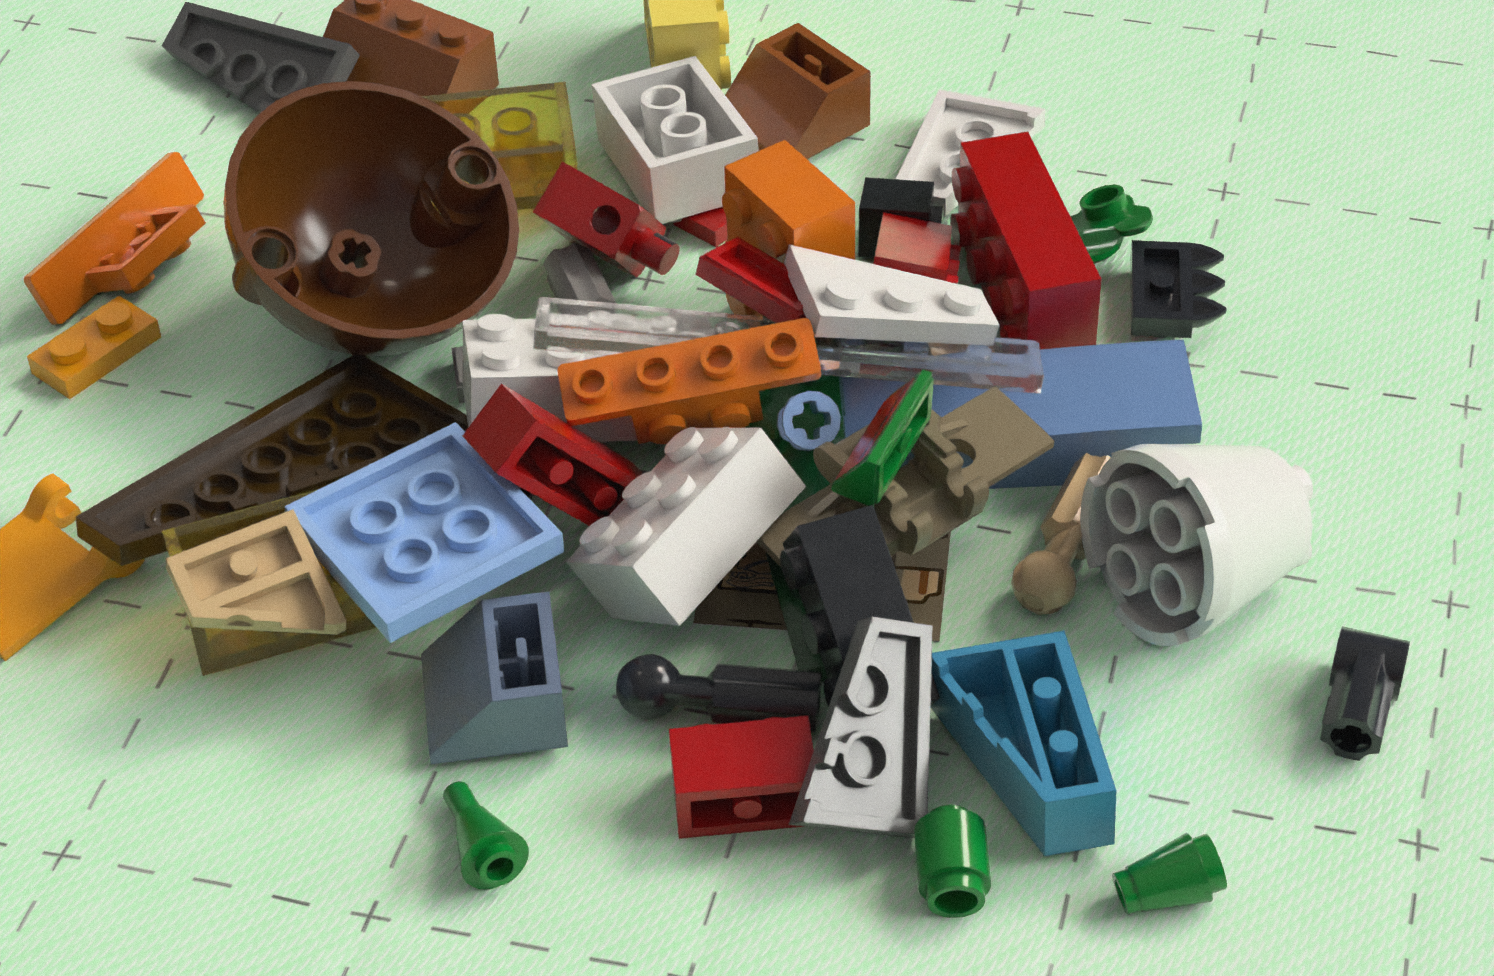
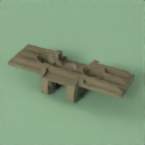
M996 386L943 417H940L931 409V418L911 449L914 458L898 470L880 502L874 505L890 555L892 556L898 551L914 555L983 512L989 497L990 486L1052 449L1055 441ZM869 424L835 445L831 442H825L814 449L813 457L816 466L831 484L781 514L756 541L780 567V553L784 550L782 543L798 525L868 506L834 493L831 487ZM956 451L968 455L973 460V463L962 468L964 460Z

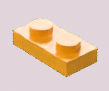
M119 295L29 354L27 359L31 373L68 399H71L160 339L161 333L158 320Z

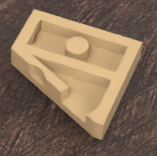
M294 509L166 558V570L192 627L335 635L346 630L347 621Z

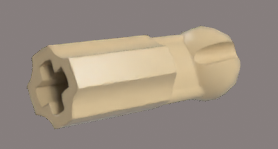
M1086 453L1074 463L1040 526L1045 540V549L1030 553L1014 568L1011 585L1016 599L1024 609L1037 615L1053 614L1068 604L1074 597L1077 580L1071 564L1074 559L1084 560L1086 558L1080 523L1082 496L1088 478L1099 475L1102 467L1111 458L1108 455L1098 457Z

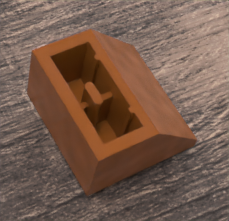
M796 23L755 45L725 96L757 136L759 151L786 140L806 159H809L870 125L871 71L800 23Z

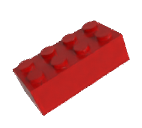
M1029 132L961 142L960 167L952 169V186L958 202V213L951 214L950 217L952 238L955 245H959L961 248L964 247L969 278L973 285H981L983 294L999 323L1003 353L1096 345L1101 277Z

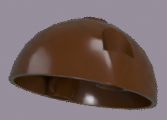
M358 81L322 83L297 90L273 102L252 120L239 137L229 160L223 205L225 230L235 262L232 274L233 287L246 301L262 305L283 326L302 338L322 347L351 355L382 357L405 354L429 346L463 329V320H473L496 296L509 276L517 254L519 221L517 204L510 182L502 166L485 142L458 117L436 103L412 92L380 83Z

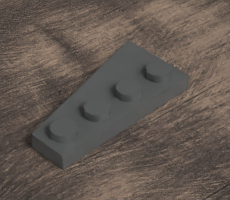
M190 2L184 3L162 44V47L173 58L259 114L273 102L297 90L322 83L347 81L360 56L348 43Z

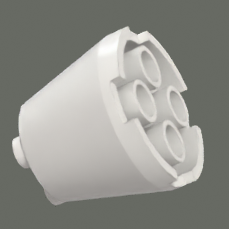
M1140 444L1113 452L1112 457L1102 467L1099 475L1088 478L1082 496L1080 523L1082 543L1089 570L1100 566L1111 593L1119 603L1113 614L1137 637L1159 646H1175L1200 638L1211 632L1293 569L1309 562L1312 556V515L1309 504L1313 495L1312 481L1304 468L1298 465L1290 466L1279 454L1262 446Z

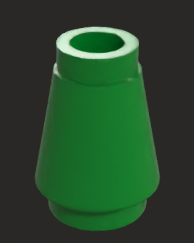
M1186 832L1126 866L1124 870L1112 873L1116 893L1127 915L1138 911L1146 912L1212 902L1213 893L1227 889V880L1221 859L1208 834L1192 838Z

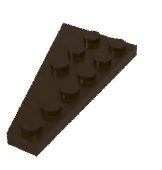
M352 355L77 515V536L119 565L130 564L285 512L284 506L455 422L466 431L468 429L467 415L368 357Z

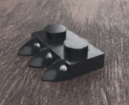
M1132 240L1130 254L1131 335L1153 336L1157 338H1191L1192 328L1208 325L1226 314L1227 309L1225 306L1207 298L1225 287V280L1206 272L1222 262L1224 254L1214 248L1197 243Z

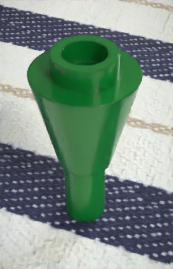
M458 781L447 786L443 793V799L455 818V830L463 879L470 886L483 890L493 889L509 883L521 873L527 863L529 848L526 841L486 808L480 806L468 784Z

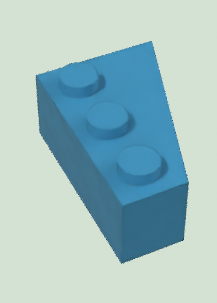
M1065 631L933 652L931 673L940 699L932 704L930 708L1044 856L1114 845L1117 790Z

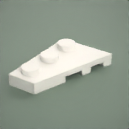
M789 245L784 264L788 270V277L798 300L803 305L805 316L811 321L815 337L993 346L999 323L981 289L794 245Z

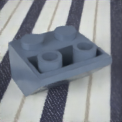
M549 591L483 599L421 653L431 765L568 747Z

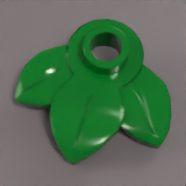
M1115 184L1104 185L1086 193L1079 201L1081 211L1070 216L1094 264L1104 261L1120 249L1124 237L1144 233L1153 221V215L1149 207L1135 205L1133 198L1125 194L1123 187Z

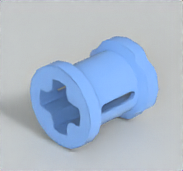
M806 391L788 399L786 405L778 413L777 428L781 438L789 442L793 448L810 451L825 442H831L835 439L840 429L841 416L838 406L829 396L821 392ZM803 403L810 404L813 414H823L824 426L814 429L813 440L807 439L805 429H794L792 423L794 416L803 413Z

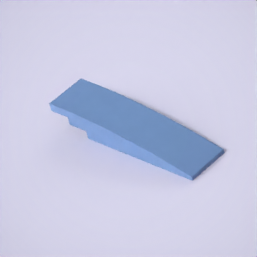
M1184 340L1114 343L1021 351L930 362L842 376L846 414L844 416L846 437L870 424L883 402L923 369L932 372L934 383L931 409L940 417L996 386L1047 432L1055 442L1052 449L990 486L989 489L1062 486L1074 463L1086 453L1098 457L1107 455L1112 457L1113 452L1140 444H1196L1201 442L1202 420ZM911 451L901 467L908 464L909 460L914 458V454ZM956 451L964 460L962 468L973 463V460L968 455Z

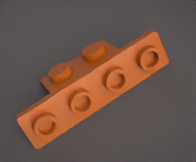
M170 152L163 156L24 277L26 287L52 325L63 324L97 293L123 290L126 294H130L144 288L155 278L153 271L162 262L179 256L190 247L191 241L189 238L206 224L196 207L204 198V193L180 153Z
M808 318L561 364L557 369L564 414L569 426L631 415L638 444L647 442L667 444L679 432L690 427L745 428L749 423L763 420L759 391L818 380L821 377V366L813 328Z

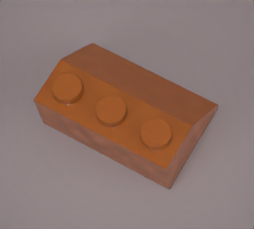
M344 0L333 9L323 34L325 38L350 44L360 55L347 81L380 83L407 90L436 103L458 118L462 117L499 85L494 34L492 31L412 0Z

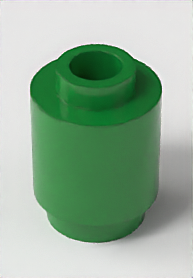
M942 805L936 807L929 814L920 818L914 827L918 890L920 895L927 900V907L932 913L947 918L969 916L982 909L985 904V895L991 888L986 825L978 814L962 806Z

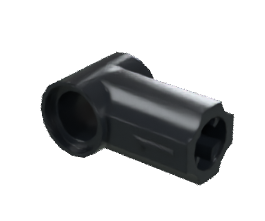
M1344 626L1341 627L1329 680V686H1332V690L1325 708L1320 737L1321 741L1327 743L1334 750L1336 756L1360 761L1366 755L1380 753L1391 701L1398 700L1410 641Z

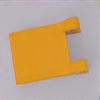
M53 473L37 483L23 511L0 529V658L4 661H7L103 581L110 578L126 577L134 573L145 561L142 559L121 566L94 547H91V550L88 551L63 532L61 529L72 524L76 520V516L81 514V511L76 504L65 497L72 492L69 485Z

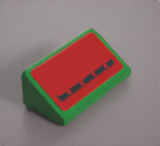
M923 369L883 402L832 483L831 490L834 493L868 506H874L880 502L931 418L934 383L932 372Z

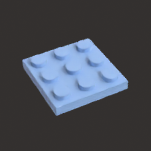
M456 422L284 506L285 512L294 509L316 558L390 643L565 552L563 533L516 484L494 472L463 438L462 435L465 431Z

